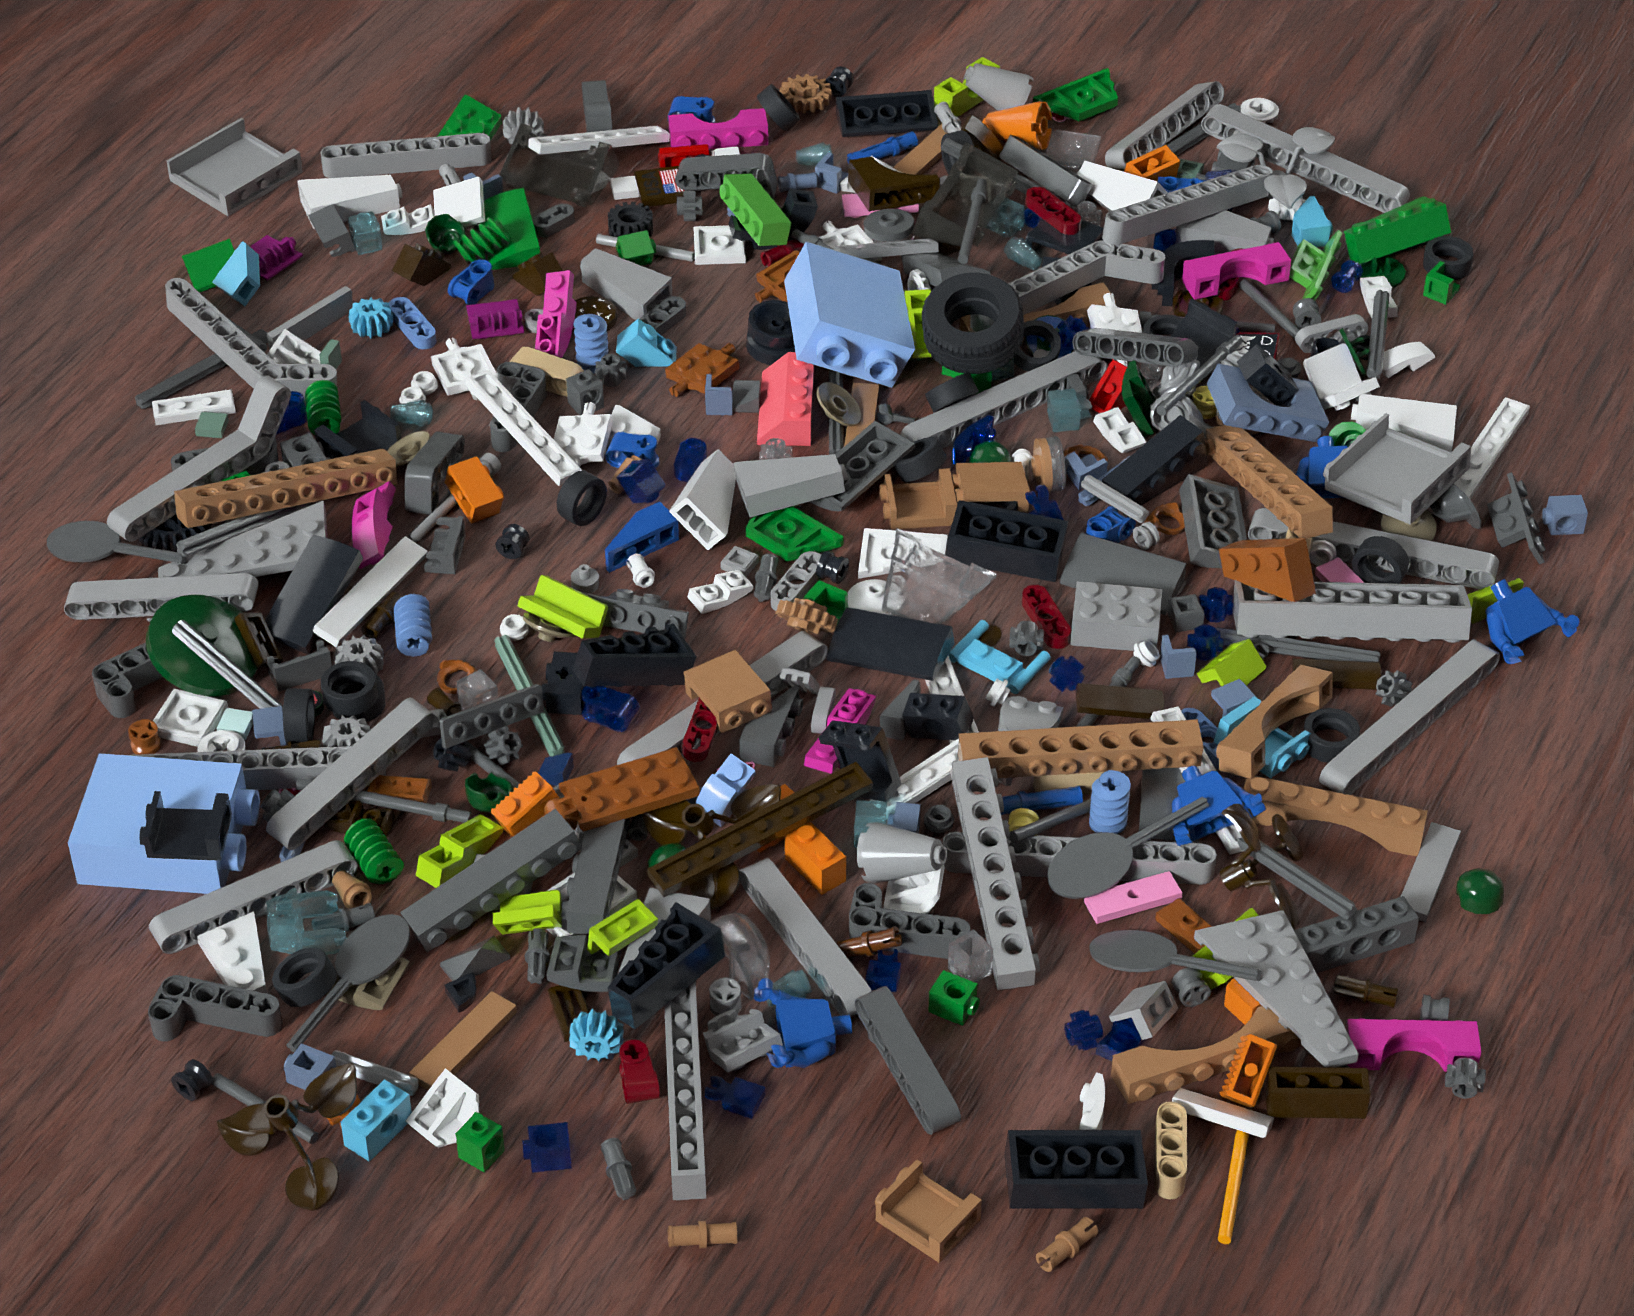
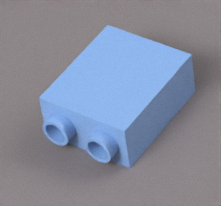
M805 242L784 280L797 360L892 388L915 350L900 271Z
M99 753L68 840L77 884L208 894L224 887L229 870L242 871L244 867L246 838L244 834H241L243 825L255 826L259 816V792L254 789H246L242 764ZM154 791H161L164 808L212 810L216 793L229 794L232 818L221 861L147 858L145 846L140 845L139 834L141 827L146 826V806L148 803L151 804Z

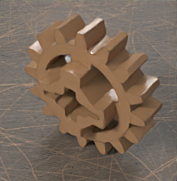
M806 74L805 77L796 75L795 79L789 77L788 82H782V87H780V92L786 97L796 112L802 111L805 114L807 110H810L812 113H815V109L823 110L824 105L828 106L829 100H831L830 83H826V79L818 80L817 75L814 77L809 76V74Z
M795 598L794 602L780 600L775 613L778 617L787 620L786 625L788 627L819 635L820 630L826 633L835 632L839 620L836 616L829 615L830 613L826 612L827 607L811 600Z

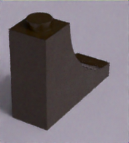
M873 157L849 160L848 182L869 212L939 201L940 178L937 174L913 175L897 172L881 165Z

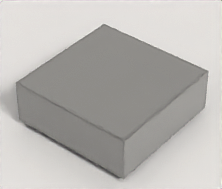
M734 546L721 561V570L726 572L740 570L747 577L759 563V555Z

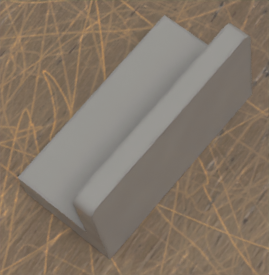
M1166 981L1132 990L1109 1015L1111 1022L1132 1018L1141 1039L1144 1040L1152 1038L1178 1010V1006Z

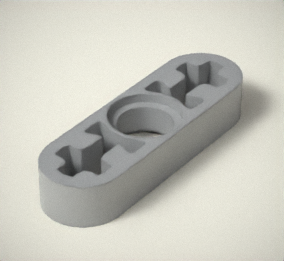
M1354 314L1304 327L1296 334L1295 342L1303 352L1310 353L1313 342L1317 338L1327 337L1331 331L1337 329L1336 333L1328 338L1338 340L1339 345L1345 344L1339 331L1340 329H1344L1351 342L1359 336L1366 335L1368 324L1360 315Z
M813 551L801 554L771 590L770 598L771 607L775 611L780 600L794 602L795 598L802 599L819 579L816 569L821 554ZM794 579L803 580L804 583L792 584L790 581Z

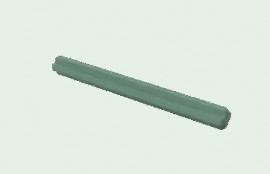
M509 636L496 637L495 647L517 691L532 686L533 683ZM544 707V712L531 716V719L550 757L564 754V745Z

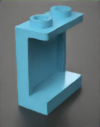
M1254 696L1221 718L1214 742L1219 744L1220 741L1224 740L1249 713L1260 705L1261 700ZM1278 727L1273 730L1265 740V766L1260 772L1272 778L1280 771H1286L1297 759H1303L1310 747L1308 739L1311 733L1304 730L1296 737H1292Z

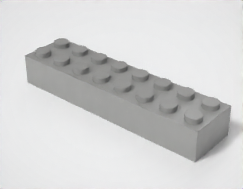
M1235 580L1233 615L1237 634H1242L1245 637L1253 638L1258 635H1271L1274 638L1300 636L1304 639H1313L1316 636H1325L1335 640H1341L1345 637H1357L1361 640L1386 638L1390 641H1400L1406 638L1421 642H1428L1432 639H1444L1452 643L1459 642L1460 640H1469L1472 607L1464 585L1314 582L1316 594L1298 602H1291Z

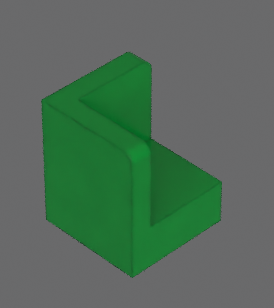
M1440 261L1426 275L1423 296L1446 305L1458 293L1460 285L1454 283V279L1444 276L1445 262Z
M820 580L804 596V600H811L827 607L826 612L830 613L829 615L836 616L839 620L846 607H848V593Z

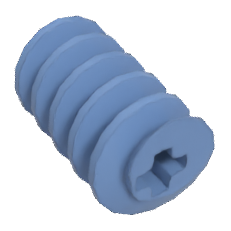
M583 314L578 316L573 323L575 328L577 364L584 371L589 369L595 374V362H601V358L609 354L607 323L598 315Z
M419 594L405 595L394 606L397 648L402 654L412 657L426 654L432 641L429 601L426 597Z
M1108 770L1103 772L1100 778L1096 779L1092 784L1089 825L1096 833L1109 832L1118 834L1127 825L1131 783L1124 773Z

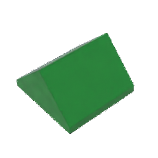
M230 238L182 256L193 287L199 293L216 287L212 283L235 251Z

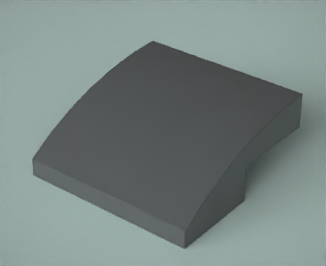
M587 935L556 937L546 975L547 980L577 990L608 992L607 987L617 976L621 949L609 957L602 949L594 954H590L587 951Z

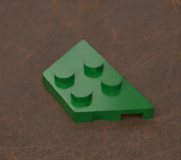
M1108 68L1033 97V102H1047L1052 113L1076 121L1087 119L1118 106V96L1114 90V83L1110 79V70Z
M464 95L438 136L484 133L490 137L491 141L502 124V116L472 97Z
M793 506L754 516L749 520L746 527V537L787 562L798 559L805 552L821 553L844 545V537Z

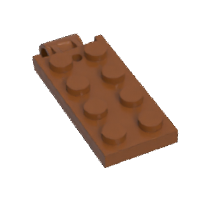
M675 747L558 783L564 797L550 800L545 805L544 812L548 814L556 808L574 831L577 828L578 822L579 828L584 832L697 797L700 794V789L681 753Z

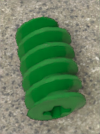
M497 216L496 222L491 218H487L488 227L482 223L478 224L479 233L471 229V239L463 234V244L456 240L453 241L467 264L469 261L471 263L476 261L477 255L485 260V250L491 254L495 253L494 244L502 248L501 239L509 243L511 242L510 235Z
M319 380L310 384L305 391L307 420L310 432L315 435V429L324 425L337 434L340 431V423L342 421L338 387L335 383L328 380Z
M370 818L358 820L346 831L344 837L345 846L371 883L386 884L393 881L402 873L404 862L399 858L397 852L393 850V846L388 842L387 837L383 834L380 827L377 826L378 824L375 820Z

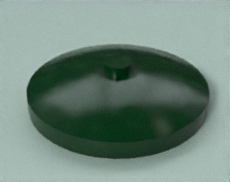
M205 595L176 597L160 606L150 621L146 632V648L149 658L157 671L166 680L182 690L202 696H223L238 691L236 687L172 633L174 625L180 620H185L252 679L258 670L234 620L239 613L243 612L226 601Z

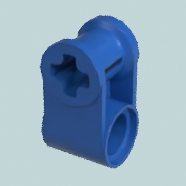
M678 96L673 99L668 115L693 114L696 118L704 120V122L716 123L715 117L712 115L714 101L711 98Z
M487 260L472 262L459 275L453 277L448 286V294L453 298L459 297L463 299L467 305L476 304L482 297L494 289L491 263Z
M618 432L613 436L605 453V459L611 466L619 468L626 458H631L634 455L645 461L648 471L654 470L660 463L655 451L657 440L651 435Z
M1111 505L1088 520L1086 534L1119 543L1132 534L1136 521L1131 517L1126 518L1118 512L1117 508Z

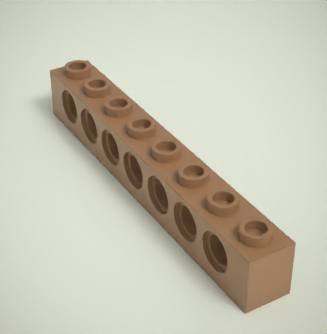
M1226 425L1206 429L1205 446L1207 455L1237 480L1242 487L1248 490L1254 498L1259 500L1266 509L1270 510L1290 531H1293L1299 538L1306 539L1333 532L1332 506L1242 428Z
M378 449L174 491L177 518L187 528L373 490L388 481L393 485H397L396 460L386 450Z
M1198 719L959 734L958 742L959 761L988 757L990 768H996L998 778L1201 766L1203 741Z

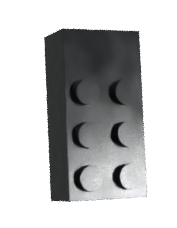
M959 500L948 536L946 561L1056 582L1065 546L1068 521Z
M1008 1130L1004 1158L1010 1209H1143L1148 1181L1141 1130Z

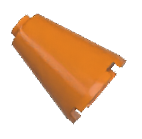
M1038 101L990 112L982 121L997 139L1007 142L1009 136L1014 135L1038 150L1046 149L1050 143L1052 128H1048V120H1052V114L1047 102Z

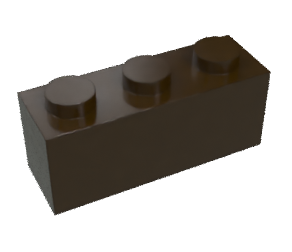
M1269 1067L1265 1087L1268 1116L1279 1118L1366 1119L1371 1095L1367 1068Z

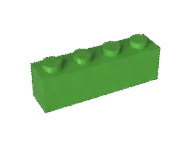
M725 174L723 184L720 186V197L759 246L787 245L791 222L753 174Z

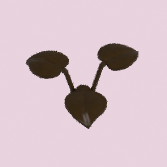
M766 784L742 792L734 799L731 805V812L736 818L717 814L714 810L707 812L703 806L690 804L687 800L642 813L648 832L661 845L681 844L686 837L687 830L698 836L702 841L713 830V819L735 824L780 801L781 788L776 784ZM732 862L690 884L692 895L709 898L710 909H717L723 906L733 897L738 888L739 870L735 863Z
M1241 804L1228 806L1221 814L1226 816L1235 825L1249 847L1237 859L1231 861L1232 864L1220 869V876L1224 885L1231 892L1244 885L1246 889L1253 886L1268 885L1280 911H1284L1293 930H1295L1299 919L1298 910L1282 883L1277 884L1273 878L1254 880V877L1258 874L1255 865L1260 862L1256 859L1252 861L1250 859L1244 860L1252 852L1261 850V844L1258 839L1259 831L1251 814ZM1275 814L1272 816V825L1278 838L1281 840V844L1273 849L1279 852L1285 848L1293 861L1301 860L1303 851L1297 838L1291 833V829L1280 814Z
M347 1063L332 1068L316 1077L307 1086L303 1095L304 1101L309 1106L300 1104L297 1100L290 1102L286 1096L277 1094L270 1097L265 1104L250 1105L229 1117L217 1120L218 1129L225 1142L234 1151L245 1156H252L263 1152L269 1145L270 1134H275L276 1128L288 1134L306 1165L293 1170L285 1183L286 1195L291 1203L297 1207L311 1211L322 1208L332 1199L339 1184V1172L335 1164L326 1157L311 1163L310 1158L292 1129L296 1127L299 1119L297 1110L311 1114L318 1110L321 1116L325 1118H333L345 1113L356 1099V1068L353 1063Z

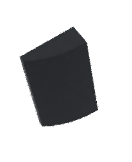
M932 90L836 97V115L842 137L935 130L938 127L937 116L934 112L935 106Z
M312 535L265 619L275 641L307 655L312 653L316 642L320 638L319 635L313 632L314 626L341 600L363 560L360 550L332 539Z
M846 607L835 629L826 657L827 661L934 681L955 644L952 626Z

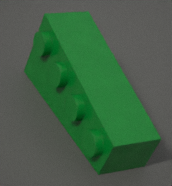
M1422 196L1368 221L1355 223L1352 225V228L1344 231L1350 260L1362 264L1371 261L1374 257L1377 259L1451 233L1446 204L1436 201L1434 198L1430 199Z

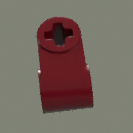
M639 1040L624 1042L619 1049L621 1061L619 1071L626 1104L660 1098L658 1079L655 1070H653L648 1047Z

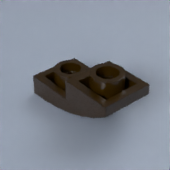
M973 115L968 116L961 130L967 132L970 136L974 149L980 148L982 156L999 164L1001 161L999 155L1003 146L984 123Z
M349 801L324 825L329 829L345 834L356 821L370 818L376 821L377 826L388 837L395 815L391 808L364 809L361 801Z

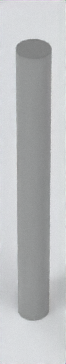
M598 234L596 243L616 247L618 237ZM656 245V253L654 255L693 262L695 253Z

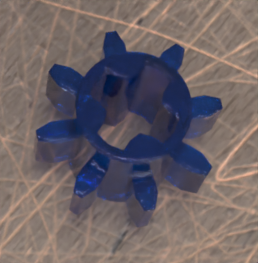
M1070 315L1065 321L1061 320L1057 325V328L1060 330L1058 334L1061 338L1062 347L1073 348L1072 342L1075 334L1090 329L1086 327L1082 318H1073Z
M1214 587L1208 589L1207 595H1200L1199 602L1208 621L1217 623L1225 621L1226 614L1233 615V595H1228L1225 589Z
M1200 625L1194 628V634H1188L1187 646L1195 648L1196 658L1210 660L1217 657V651H1223L1224 639L1220 638L1221 631H1217L1215 627Z
M1061 656L1049 668V673L1053 676L1049 682L1061 692L1066 688L1069 691H1073L1077 684L1082 683L1085 675L1081 672L1084 665L1073 656H1069L1068 659Z
M1085 1010L1070 1013L1071 1021L1064 1024L1065 1035L1070 1046L1077 1045L1078 1049L1083 1051L1098 1047L1096 1039L1103 1037V1027L1099 1017L1096 1014L1090 1016L1089 1011Z

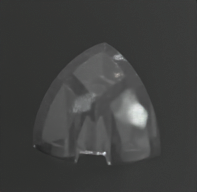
M741 913L726 914L711 921V923L721 928L725 956L729 958V978L736 980L741 987V993L752 1001L754 999V989L758 987L759 981L763 978L769 979V949L764 936L751 919Z

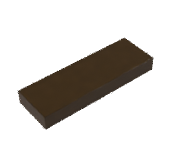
M1293 658L1292 673L1300 665L1332 672V688L1377 690V680L1381 677L1380 662Z
M1078 683L1075 688L1077 713L1150 719L1153 712L1165 710L1163 691L1083 683Z

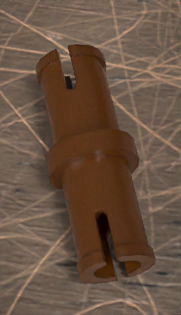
M894 926L890 929L874 933L872 931H865L859 937L840 940L837 942V945L842 952L844 951L848 959L864 954L873 956L877 954V951L901 946L902 936L901 934L895 936V933H899V929Z

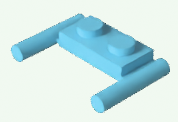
M980 620L948 654L950 661L953 663L957 661L966 668L994 682L996 679L1001 681L1005 679L1008 681L1006 687L1011 689L1010 691L1013 694H1018L1051 659L1050 654L1042 651L1024 669L1022 662L978 640L989 628V624L985 620Z

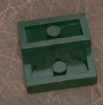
M1133 360L1129 363L1123 377L1122 397L1145 438L1154 434L1150 421V405L1155 402L1156 398L1136 361Z

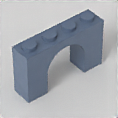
M1218 363L1207 382L1208 389L1222 422L1226 426L1317 442L1329 424V420L1311 381L1293 378L1298 391L1281 406L1270 404L1258 397L1250 388L1239 367Z

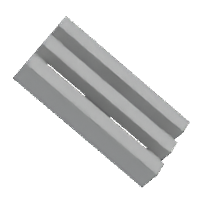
M782 668L780 679L789 689L797 685L802 692L807 693L808 689L812 694L818 695L820 685L809 672Z

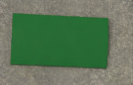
M524 188L506 191L484 201L485 221L481 223L488 227L487 218H491L496 222L497 216L511 238L510 243L501 239L502 248L494 244L495 253L493 254L486 250L492 270L518 267V265L540 253Z

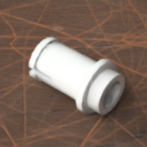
M1018 449L1012 455L1011 461L1022 462L1028 481L1032 455L1026 449Z
M641 554L631 555L628 558L627 566L633 574L634 583L642 588L651 586L655 578L654 571L647 566Z

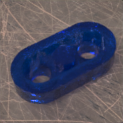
M689 438L680 444L674 461V476L678 480L689 482L699 465L706 459L707 446L704 441L697 438Z

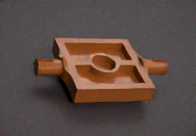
M793 251L756 274L757 281L765 287L755 293L757 301L761 303L770 296H775L781 301L788 302L784 280L797 259L799 251Z
M698 343L665 369L666 378L677 382L669 388L671 395L677 397L687 389L697 390L705 394L706 374H712V387L718 386L740 368L739 359L729 356L735 352V346L732 343H727L720 350H715Z

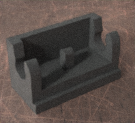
M333 204L308 215L325 248L339 244L337 249L329 252L332 257L349 251H356L350 234Z
M458 516V518L440 517L437 519L436 524L447 525L450 529H435L431 549L426 555L428 559L424 569L425 572L455 574L466 538L464 516Z
M323 640L316 642L317 652L302 657L299 656L280 664L274 663L273 656L267 657L268 674L278 692L320 679L323 673L332 666L330 651L327 647H324Z

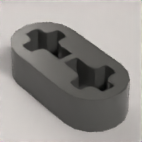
M558 204L533 217L532 221L536 236L549 237L572 225L575 221L574 208L569 204Z

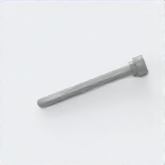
M485 453L479 459L482 465L487 466L491 477L501 469L499 459L491 453ZM452 494L411 533L410 537L413 541H419L436 525L438 518L444 517L457 504Z

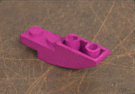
M570 270L546 273L543 314L538 315L535 349L560 358L563 357L568 347L577 302L572 298L574 274Z
M390 481L363 495L355 502L352 516L353 548L360 550L363 557L359 565L360 569L369 564H377L384 557L385 547L390 540L389 536L393 526L387 520V513L393 503L392 499L396 490Z
M849 688L829 714L827 726L832 720L866 725L875 704L876 696L859 689ZM819 738L805 755L804 766L830 774L836 768H840L833 746L820 744Z

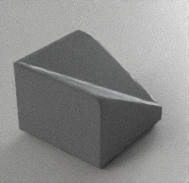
M735 380L733 384V412L759 413L760 381Z
M1196 594L1168 599L1167 614L1175 633L1203 627L1204 611Z

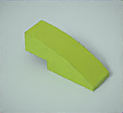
M931 289L908 290L904 292L915 346L912 354L913 358L932 357L924 342L922 308L927 296L930 295Z
M480 814L441 834L438 846L419 855L416 876L435 888L439 887L473 864L476 854H484L503 833L504 827Z

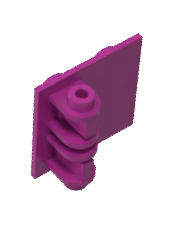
M266 235L250 246L259 254L261 278L269 280L303 257L302 253L295 250L296 240L293 237H284L282 241H278Z
M517 299L466 305L472 339H486L489 337L524 333L522 312L519 310Z

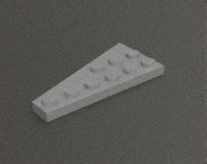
M324 501L189 555L186 558L187 562L185 564L171 562L158 568V578L247 573L258 577L291 571L297 564L312 535L327 538Z
M1283 910L1195 930L1194 939L1201 946L1206 945L1213 952L1212 957L1216 961L1262 971L1259 982L1234 977V979L1266 1010L1271 1009L1279 1017L1278 1022L1286 1030L1290 1028L1301 1039V1045L1325 1068H1335L1357 1062L1359 1054Z

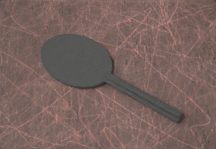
M98 521L68 523L55 529L47 538L49 551L55 557L69 562L96 561L114 552L185 564L188 557H183L173 551L121 543L119 534L110 529L106 523Z
M1202 796L1126 839L1115 833L1099 832L1082 836L1070 842L1056 854L1050 863L1047 876L1050 888L1056 894L1071 899L1088 898L1107 891L1116 885L1128 872L1133 859V848L1208 808L1207 799Z
M393 914L378 916L365 922L349 935L336 957L335 968L340 980L286 1044L287 1048L295 1052L300 1044L307 1040L351 985L370 982L382 976L399 961L410 939L409 926L404 918Z
M1119 930L1108 932L1096 937L1089 946L1090 954L1095 961L1103 966L1119 971L1149 972L1175 964L1258 982L1261 980L1262 971L1259 969L1180 955L1172 941L1159 934L1147 931Z

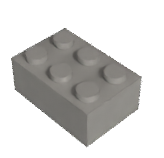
M1077 581L1071 645L1135 651L1134 644L1147 639L1157 648L1162 589Z

